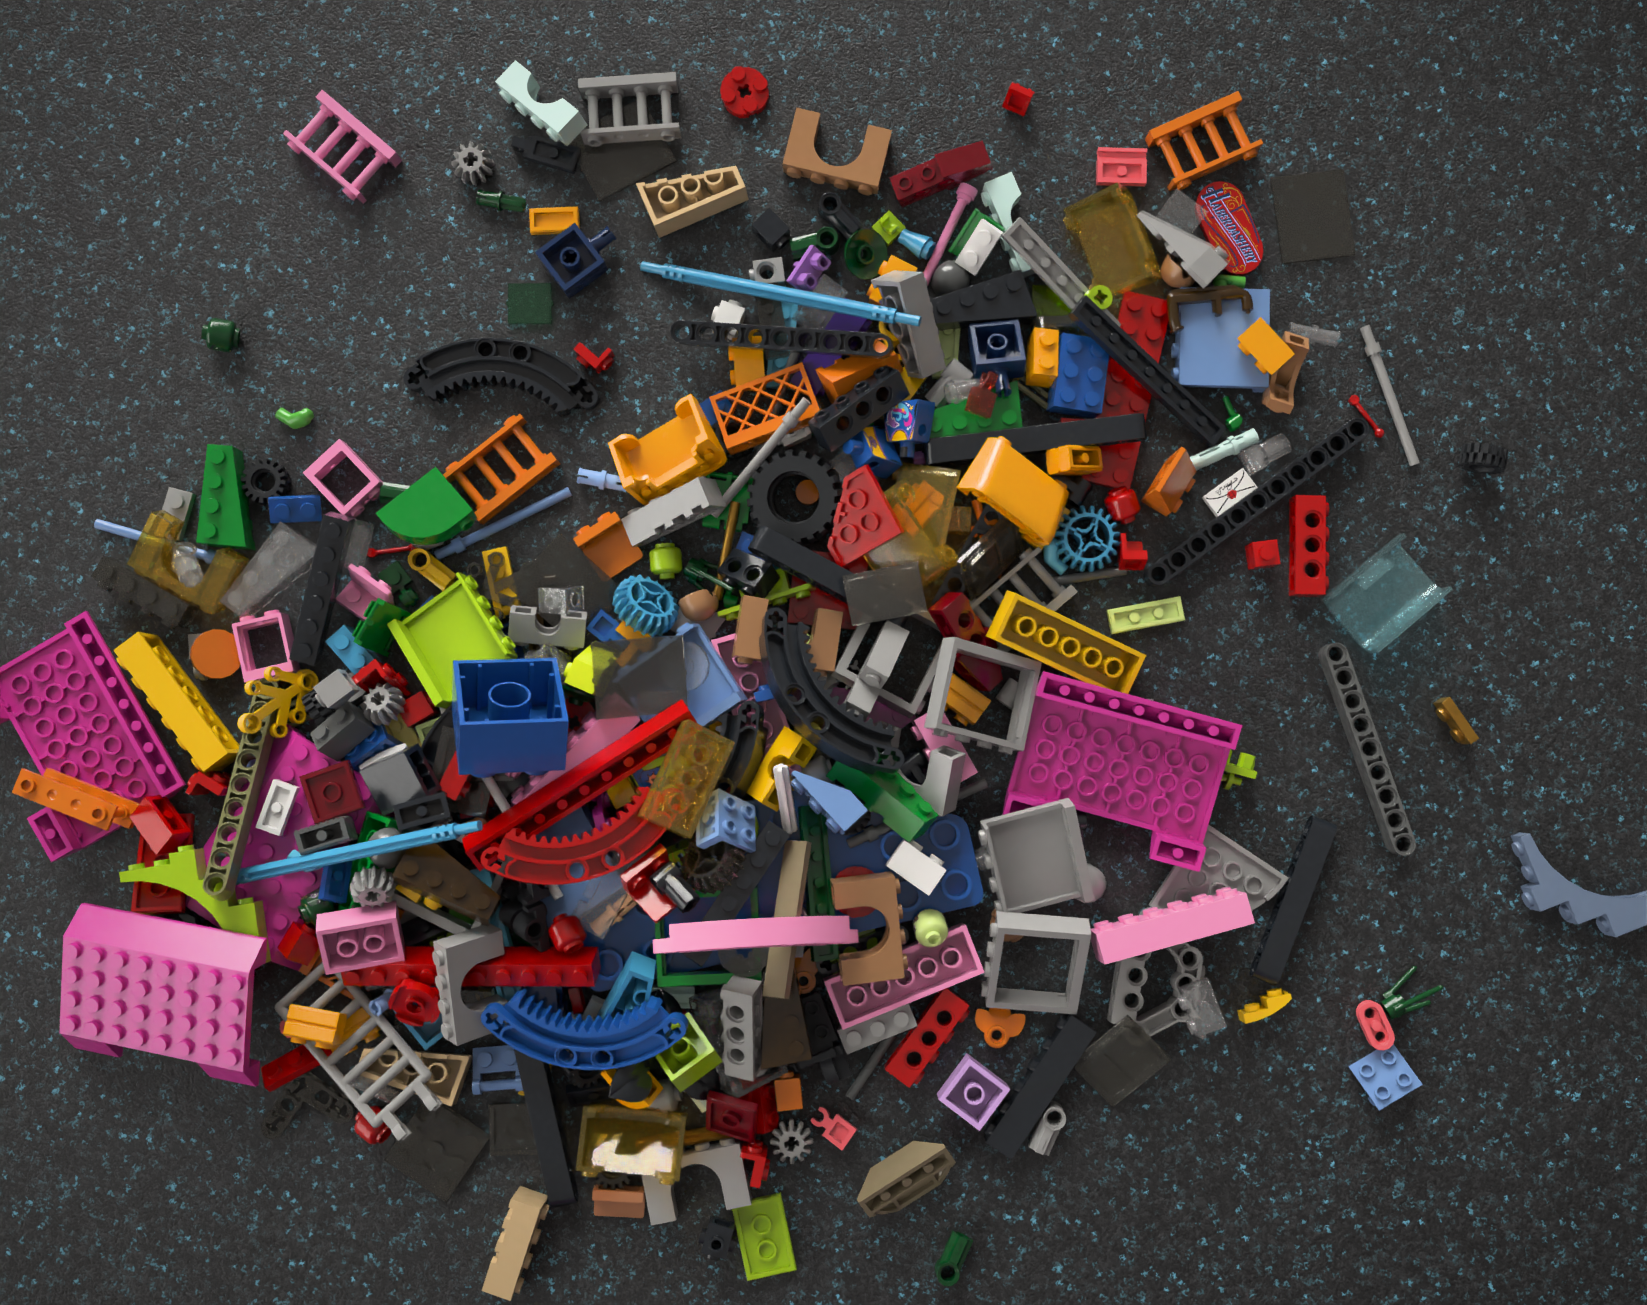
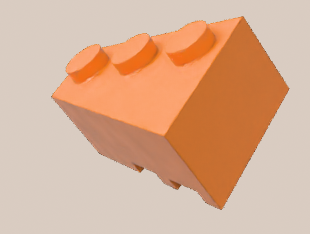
M877 341L875 345V350L879 353L886 351L888 348L880 341ZM894 351L889 357L884 359L849 357L843 360L839 358L834 360L835 364L823 368L821 366L815 369L832 404L837 397L845 395L854 389L858 382L866 380L873 375L874 371L879 367L887 365L899 370L900 373L903 372L898 355Z

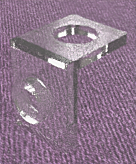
M579 585L566 589L538 588L539 612L567 615L584 610L583 586ZM576 592L578 602L576 606H573L572 596Z

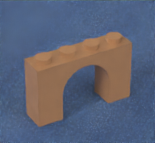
M796 108L783 160V172L792 178H801V176L810 178L812 182L817 184L827 182L843 190L848 188L856 189L863 195L878 194L892 130L868 125L862 151L857 159L845 166H832L821 160L815 151V142L820 126V113Z
M747 595L741 597L732 658L738 659L737 663L752 665L753 661L761 662L759 637L762 633V619L767 612L769 599ZM818 608L814 612L811 637L808 643L811 645V649L808 653L813 654L814 657L810 663L817 664L813 672H820V677H827V673L831 674L835 671L843 612Z
M888 871L830 879L832 904L836 910L862 906L872 907L884 915L886 922L884 936L876 946L865 951L838 954L840 980L843 986L905 978L904 970L908 969L906 954H902V944H905L906 940L904 929H900L899 919H903L902 905L897 903V894L901 893L899 878H895L893 873Z

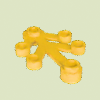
M276 666L267 667L264 671L265 679L269 682L281 680L292 683L287 689L264 685L258 680L246 682L244 689L248 695L261 694L273 697V699L254 713L242 714L237 722L240 731L247 734L257 733L261 729L262 720L276 709H278L276 723H273L269 728L272 737L282 738L286 736L288 732L286 726L288 719L294 724L303 723L306 720V712L301 698L312 691L313 687L319 683L317 675L309 669H302L294 674L282 671ZM272 670L275 671V677H274V678H272V676H271ZM253 684L256 686L255 692L252 691ZM297 695L296 707L289 712L291 699ZM297 712L299 713L298 720H296L295 718ZM247 719H248V721H249L248 727H246V720H247ZM278 726L281 729L279 734L276 731Z

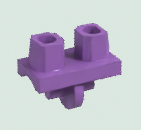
M810 245L800 261L794 262L792 265L794 270L786 281L798 290L810 292V290H814L818 284V278L824 270L828 269L831 261L814 245Z

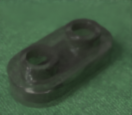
M1068 315L1039 316L1030 323L1031 333L1035 327L1059 330V336L1062 333L1078 335L1080 332V327Z

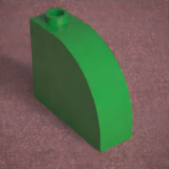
M436 467L375 513L392 534L403 541L417 545H432L444 542L462 530H468L477 519L472 508Z

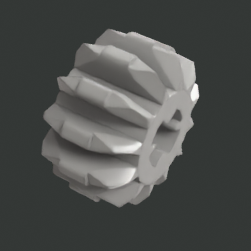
M470 141L468 148L460 144L461 152H454L453 155L456 160L451 161L453 168L456 169L455 175L462 177L461 180L465 184L471 180L472 184L476 186L478 179L486 183L485 175H492L493 172L490 168L495 165L493 159H490L492 156L491 152L485 150L481 143L475 147L474 143Z
M388 682L384 685L377 683L375 689L369 688L370 693L362 696L365 701L360 705L364 711L363 714L365 718L372 721L375 725L380 726L384 724L389 726L392 719L398 721L397 715L399 713H405L402 706L406 704V701L403 698L402 691L399 688L393 687Z
M375 866L372 869L363 867L361 872H355L352 883H350V891L353 901L360 902L361 907L370 905L371 908L375 905L383 907L385 902H391L394 891H396V883H394L392 872H386L385 867L376 869Z
M789 1119L788 1127L781 1121L779 1123L781 1130H773L772 1134L775 1138L770 1140V1144L776 1146L773 1149L774 1155L782 1152L780 1161L784 1162L788 1156L790 1157V1164H794L795 1156L800 1161H803V1153H811V1148L808 1145L813 1144V1138L807 1137L811 1133L810 1128L802 1130L803 1121L794 1126V1119ZM791 1136L795 1137L794 1146L789 1145V1137Z

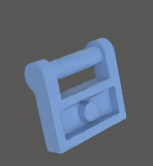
M509 1045L473 1048V1095L482 1094L484 1091L508 1089L523 1091L514 1048ZM516 1071L515 1079L483 1081V1074Z

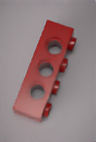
M1295 495L1289 498V596L1320 597L1326 595V591L1329 588V578L1326 576V566L1329 564V553L1326 551V542L1329 539V528L1326 527L1329 503L1326 502V495ZM1306 516H1310L1313 518V528L1309 527L1306 524ZM1307 540L1314 544L1313 552H1309L1306 549L1305 543ZM1306 565L1313 567V577H1309L1306 574Z
M950 988L938 991L917 1019V1026L909 1030L884 1064L885 1070L909 1088L913 1083L917 1085L925 1074L923 1071L928 1062L932 1064L940 1053L938 1048L943 1042L947 1044L954 1035L955 1031L952 1029L957 1022L962 1023L970 1012L968 1010L970 1006L968 1002ZM948 1011L950 1019L944 1023L937 1020L939 1012ZM927 1031H932L936 1035L931 1043L922 1041V1035ZM918 1052L921 1055L920 1060L917 1063L908 1062L907 1056L909 1053Z

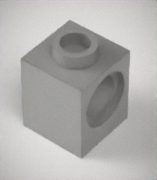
M782 257L753 261L754 269L749 270L750 280L786 287ZM769 270L773 273V276L770 279H763L760 276L761 273Z

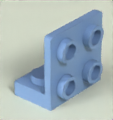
M719 788L696 799L697 847L705 849L720 841H725L749 853L756 851L754 805Z

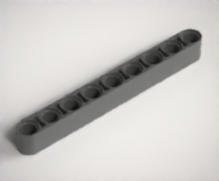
M1341 643L1324 645L1319 650V660L1385 846L1393 854L1410 855L1416 848V841L1348 650ZM1331 648L1337 652V659L1335 661L1329 657V650ZM1339 672L1344 673L1346 677L1343 685L1337 680ZM1348 695L1354 699L1352 708L1346 705ZM1356 719L1362 722V729L1359 732L1354 728ZM1366 742L1371 747L1368 755H1365L1362 749ZM1374 766L1379 769V776L1376 779L1371 775V770ZM1382 790H1385L1388 796L1384 803L1381 802L1379 797ZM1393 813L1396 817V822L1393 826H1390L1388 817ZM1399 838L1404 840V847L1401 850L1396 845Z

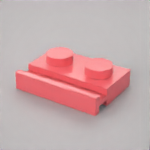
M1098 147L1096 185L1145 187L1147 182V149Z

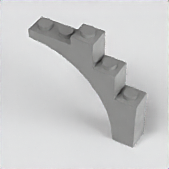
M888 620L885 622L844 701L847 704V712L855 709L854 716L858 717L860 714H863V721L866 720L881 688L893 670L909 634L908 630ZM819 749L815 751L812 759L817 756H824L826 759L831 758Z

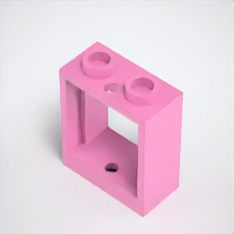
M340 439L303 472L342 515L353 518L359 516L364 511V506L370 500L374 501L379 497L380 488L383 485L379 477L347 443ZM347 456L371 482L344 506L321 479Z
M279 610L264 612L263 617L245 616L239 618L240 622L232 624L244 682L250 680L260 681L265 678L264 671L267 668L256 669L248 630L277 623L280 625L287 662L268 667L276 666L282 671L294 674L301 670L299 662L289 659L294 637L288 614L281 613ZM272 670V672H271L272 678L275 677V671H274V670Z

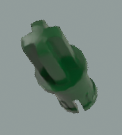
M479 189L477 195L483 197H476V203L479 206L494 207L498 211L503 209L521 213L525 211V198L506 195L503 191L495 193Z

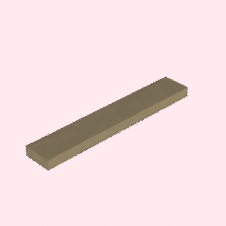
M787 840L785 842L774 918L801 917L812 844L808 841ZM797 946L769 947L762 996L789 999Z

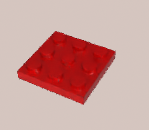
M813 551L836 564L830 552ZM862 556L843 568L867 580L869 557ZM792 575L791 588L807 584V582ZM818 588L810 591L811 595L808 597L796 599V596L790 598L787 623L798 624V622H803L805 625L812 626L815 610L823 608L843 612L841 629L855 630L863 615V612Z

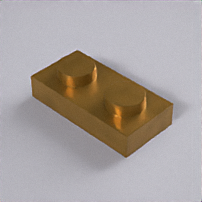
M1443 697L1433 703L1437 708V716L1451 728L1450 734L1455 741L1461 744H1472L1479 739L1451 697Z

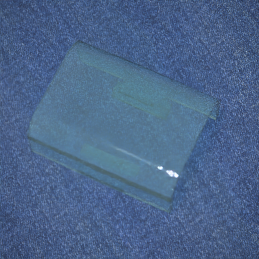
M1404 533L1394 537L1323 598L1324 604L1352 638L1365 651L1371 654L1379 653L1453 590L1451 586L1438 587L1415 563L1400 544L1406 537Z

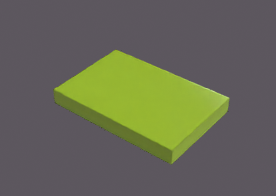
M781 1192L753 1198L751 1205L732 1209L747 1281L797 1270Z

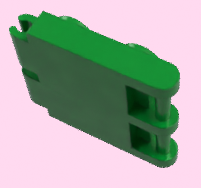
M712 472L705 476L706 478L711 476L727 479L726 481L716 480L722 496L733 484L732 480L738 478L737 475H733V472H728V474ZM752 476L747 481L749 483L745 484L732 499L734 502L741 503L735 532H742L743 524L748 525L750 507H747V499H750V492H747L748 485H752L754 479ZM730 503L718 518L711 514L704 517L702 527L720 529L721 521H725V530Z
M378 598L376 602L372 600L363 615L367 617L365 622L360 620L352 634L355 637L353 642L388 657L390 653L388 650L395 638L387 624L393 619L403 621L411 613L383 599Z

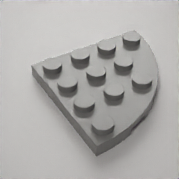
M1208 825L1203 841L1206 852L1200 872L1174 865L1150 901L1149 906L1165 909L1168 908L1167 903L1178 900L1190 902L1192 901V896L1204 893L1207 896L1216 895V890L1231 887V889L1237 888V891L1247 894L1251 911H1253L1264 902L1269 901L1289 878Z

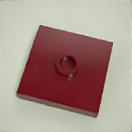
M350 760L299 776L315 824L366 808Z
M710 1090L706 1103V1129L754 1143L757 1137L758 1104Z

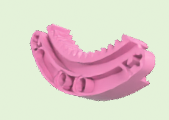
M849 916L775 917L669 924L670 938L653 940V954L859 943L858 929H850Z

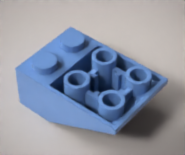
M795 770L791 773L792 788L800 796L804 793L809 798L808 805L817 815L822 813L827 818L825 824L834 834L839 831L843 835L868 811L850 790Z

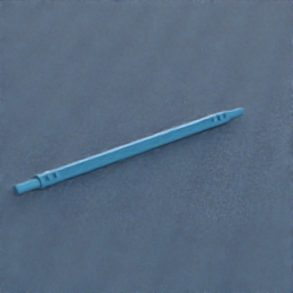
M644 261L640 265L641 271L659 274L666 279L890 324L899 322L920 326L922 320L921 316L901 313L895 308L667 263L660 265Z
M480 820L459 825L451 823L241 868L236 885L457 839L460 835L481 831L483 825Z

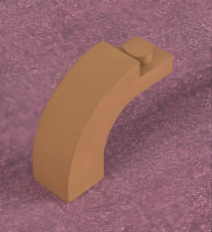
M1285 331L1282 340L1295 354L1272 375L1269 373V387L1263 391L1262 404H1265L1273 412L1290 414L1294 407L1293 394L1296 379L1309 351V338Z

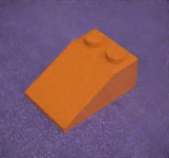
M1180 447L1166 459L1141 502L1164 516L1178 511L1183 502L1180 497L1184 491L1188 493L1196 481L1193 478L1196 469L1185 448Z

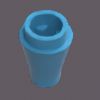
M904 229L898 238V242L903 244L920 260L922 258L928 260L936 247V242L932 241V237Z

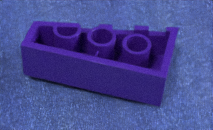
M835 312L825 330L867 332L873 320ZM831 336L826 340L827 349H833L837 346V337ZM855 338L851 341V350L855 351L860 338ZM807 354L802 363L815 398L818 399L819 396L823 397L826 394L815 369L821 366L823 368L835 364L834 360L839 358L844 360L847 356ZM796 372L790 380L797 387L803 378L801 372ZM804 384L802 389L807 391L806 385Z

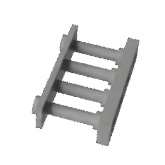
M676 72L578 79L582 100H588L589 129L581 131L584 145L597 147L606 143L650 140L669 142L681 138L679 122L672 123L671 94L678 93ZM659 94L661 95L662 124L648 125L646 96ZM636 96L638 125L623 126V97ZM600 98H612L614 127L599 128L598 100Z
M1037 547L1034 551L1031 548L1026 550L1019 556L1022 561L978 599L973 596L969 601L972 610L980 618L982 625L990 627L992 620L979 604L990 595L1000 606L1004 596L997 588L1008 579L1023 597L1053 611H1056L1074 596L1077 590L1072 585L1067 588L1063 585L1060 586L1035 558L1042 551ZM1028 564L1053 592L1051 595L1054 599L1048 604L1044 601L1041 602L1016 573L1024 565ZM996 641L998 650L1008 652L1012 649Z

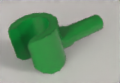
M1226 396L1222 399L1230 418L1225 420V425L1230 432H1233L1240 427L1242 417L1235 412L1229 397Z
M726 590L723 599L724 607L731 608L737 606L739 597L731 595L732 592Z

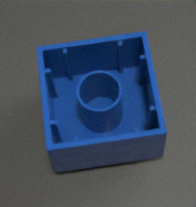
M557 658L453 660L452 715L459 775L471 774L479 778H488L496 773L525 772L529 775L538 776L549 771L565 770L569 720Z

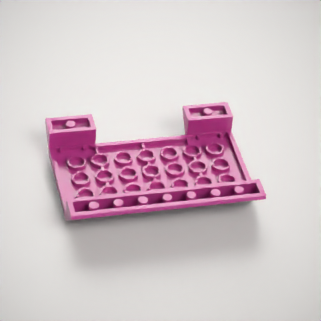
M88 611L64 623L67 628L64 631L0 667V724L11 720L42 776L46 768H52L139 804L147 796L161 795L162 798L167 797L169 800L186 785ZM45 807L27 818L51 862L87 848L123 827L112 822L109 831H106L49 807Z
M1043 671L1037 684L1024 751H1017L1006 791L1002 815L1069 798L1075 805L1076 810L1152 830L1150 859L1200 872L1206 852L1203 841L1230 749H1236L1242 725Z
M289 723L286 725L288 729L286 736L274 738L240 869L287 859L294 849L299 852L294 836L295 830L315 825L299 776L342 762L341 760L337 762L319 752L315 744L306 739V734L290 726ZM354 770L366 808L347 815L352 816L356 832L360 834L367 811L378 814L382 813L376 805L362 775ZM273 779L300 787L282 836L255 828ZM250 783L244 784L240 792L246 791ZM243 807L238 808L235 811L234 816L240 815L243 811ZM394 812L386 814V816L395 818ZM218 825L203 847L206 869ZM237 832L231 833L227 841L233 840ZM346 842V843H343V844H340V845H337V846H333V847H330V848H339V847L348 846L350 842ZM230 857L224 858L221 862V866L227 865L230 861ZM323 867L311 872L300 871L235 886L237 900L253 897L254 902L263 900L272 962L297 971L300 970L302 964L287 960L277 947L293 921L300 924L304 923L297 907L300 906V899L303 896L320 888ZM187 895L186 907L222 929L214 916L197 900Z
M82 903L63 935L60 1034L77 1049L120 1058L123 1056V1047L193 1061L210 1077L256 1087L259 1085L260 1061L249 1058L254 970L266 963L267 938Z

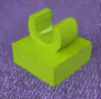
M890 211L885 213L871 227V230L876 231L882 236L887 247L906 229Z

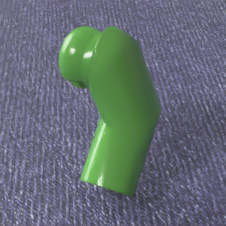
M1217 275L1213 279L1214 286L1235 285L1243 289L1246 282V277L1234 275Z
M280 408L276 412L275 418L293 429H298L310 424L314 414L308 408L293 414L284 408Z

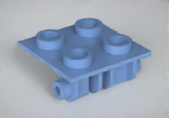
M1394 1044L1387 1050L1377 1049L1348 1066L1368 1094L1370 1103L1376 1106L1379 1111L1423 1085Z

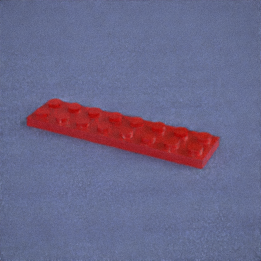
M1125 290L1117 319L1121 323L1120 328L1159 364L1169 321L1167 300ZM1109 355L1102 414L1096 418L1143 413L1146 421L1151 394ZM1141 441L1099 446L1103 463L1102 471L1082 475L1081 478L1091 484L1114 489L1126 486L1130 489Z

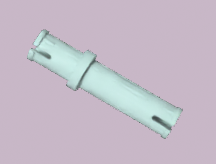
M1252 428L1235 437H1227L1226 441L1191 456L1190 459L1197 471L1232 454L1235 456L1241 450L1259 443L1258 434Z

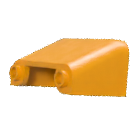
M692 394L681 398L676 403V418L639 440L631 434H621L608 443L623 489L645 506L649 504V501L662 497L697 477L707 476L722 467L727 461L726 454L699 402Z
M1002 436L987 438L956 488L965 495H968L971 491L974 496L978 497L977 500L979 502H986L1018 526V531L1024 533L1022 538L1030 544L1050 545L1055 537L1069 496V492L1066 490L1067 485L1060 480L1052 479L1011 447L1012 443Z

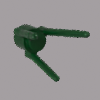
M691 558L685 567L683 575L689 577L688 582L699 590L706 588L698 580L703 582L706 578L730 592L734 591L733 587L708 573V568L718 570L719 565L707 562L702 558L700 560Z
M1413 966L1390 990L1382 994L1384 1000L1380 1004L1392 1020L1395 1017L1399 1018L1406 1013L1430 1005V1000L1417 1004L1414 1003L1441 991L1443 986L1439 985L1407 1001L1400 994L1395 996L1394 993L1417 970V967Z

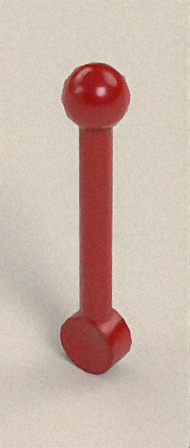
M1352 395L1348 399L1349 404L1356 406L1375 431V437L1382 438L1384 430L1378 428L1359 403V397Z
M412 544L380 550L369 548L367 556L375 558L380 554L403 551L411 552L417 548Z

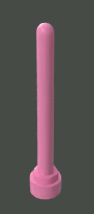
M960 183L956 191V199L958 201L923 272L927 280V286L966 204L969 205L971 201H974L978 193L975 187L967 183Z

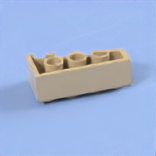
M736 166L704 171V174L694 176L686 174L682 175V178L667 180V178L658 179L655 183H636L659 238L749 200L746 187Z
M522 1186L515 1192L510 1200V1209L502 1225V1228L505 1230L504 1232L502 1231L495 1247L496 1256H493L484 1281L483 1292L511 1301L515 1293H520L525 1280L521 1277L524 1268H529L533 1254L529 1253L531 1245L537 1244L541 1234V1229H538L540 1219L545 1220L550 1205L546 1204L548 1195Z

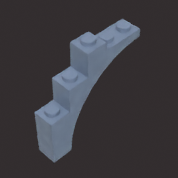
M1519 832L1511 835L1513 852L1520 858L1522 874L1529 881V883L1520 887L1523 892L1521 894L1522 900L1530 910L1541 912L1560 904L1559 912L1567 922L1581 924L1597 917L1596 924L1599 930L1604 935L1618 937L1647 925V890L1621 896L1599 895L1584 890L1568 881L1548 863L1538 850L1530 833Z

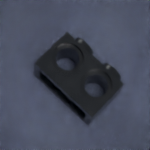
M737 548L732 550L717 570L723 582L734 589L740 590L744 595L766 598L780 579L771 563Z

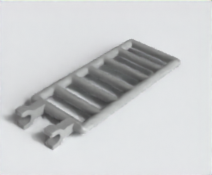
M323 962L276 1003L275 1010L285 1022L287 1021L289 1010L287 1007L325 973ZM341 972L334 973L339 980L310 1007L322 1009L346 987L355 999L340 1013L347 1014L348 1019L362 1006L371 1018L329 1056L321 1048L315 1047V1041L307 1040L304 1045L372 1127L377 1128L385 1122L398 1141L401 1139L405 1140L412 1132L399 1120L394 1112L413 1094L417 1093L429 1111H436L443 1105V1102L425 1084L431 1079L432 1073L383 1014L377 1016L371 1013L369 1010L371 1000L360 987L344 986ZM378 1025L387 1037L344 1076L335 1064ZM394 1044L403 1056L360 1095L351 1083ZM411 1064L419 1073V1076L376 1115L367 1103L406 1066Z

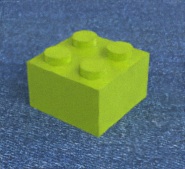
M689 1012L685 1014L689 1023L685 1035L671 1047L655 1056L680 1093L723 1062ZM672 1023L671 1028L674 1030L676 1027L680 1028L681 1025L679 1023Z

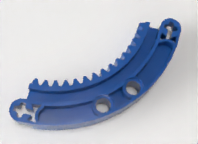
M527 989L518 990L504 1006L496 1002L490 1003L481 1014L482 1024L497 1038L512 1048L548 1064L580 1070L614 1069L642 1062L675 1044L685 1035L689 1025L685 1015L679 1012L669 1014L661 1006L663 1001L653 995L650 996L648 1002L643 1001L640 1008L636 1005L632 1012L627 1009L623 1016L617 1012L614 1019L610 1014H607L604 1021L600 1015L596 1017L595 1021L592 1020L591 1015H588L586 1020L583 1021L581 1014H578L576 1019H573L571 1012H568L565 1017L562 1016L561 1009L553 1013L551 1005L546 1009L543 1008L542 1000L537 1004L534 1003V995L527 998ZM494 1013L498 1015L497 1018H490V1015ZM672 1023H679L681 1025L680 1028L676 1027L674 1030L671 1028ZM565 1049H569V1050H571L573 1053H569V1052H567ZM601 1051H605V1052H607L609 1055H605V1054H603Z

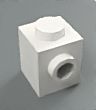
M721 300L720 306H715L711 320L720 323L743 324L746 316L745 308L737 301L729 300L726 302ZM731 330L727 338L730 340L737 338L738 332L737 330Z

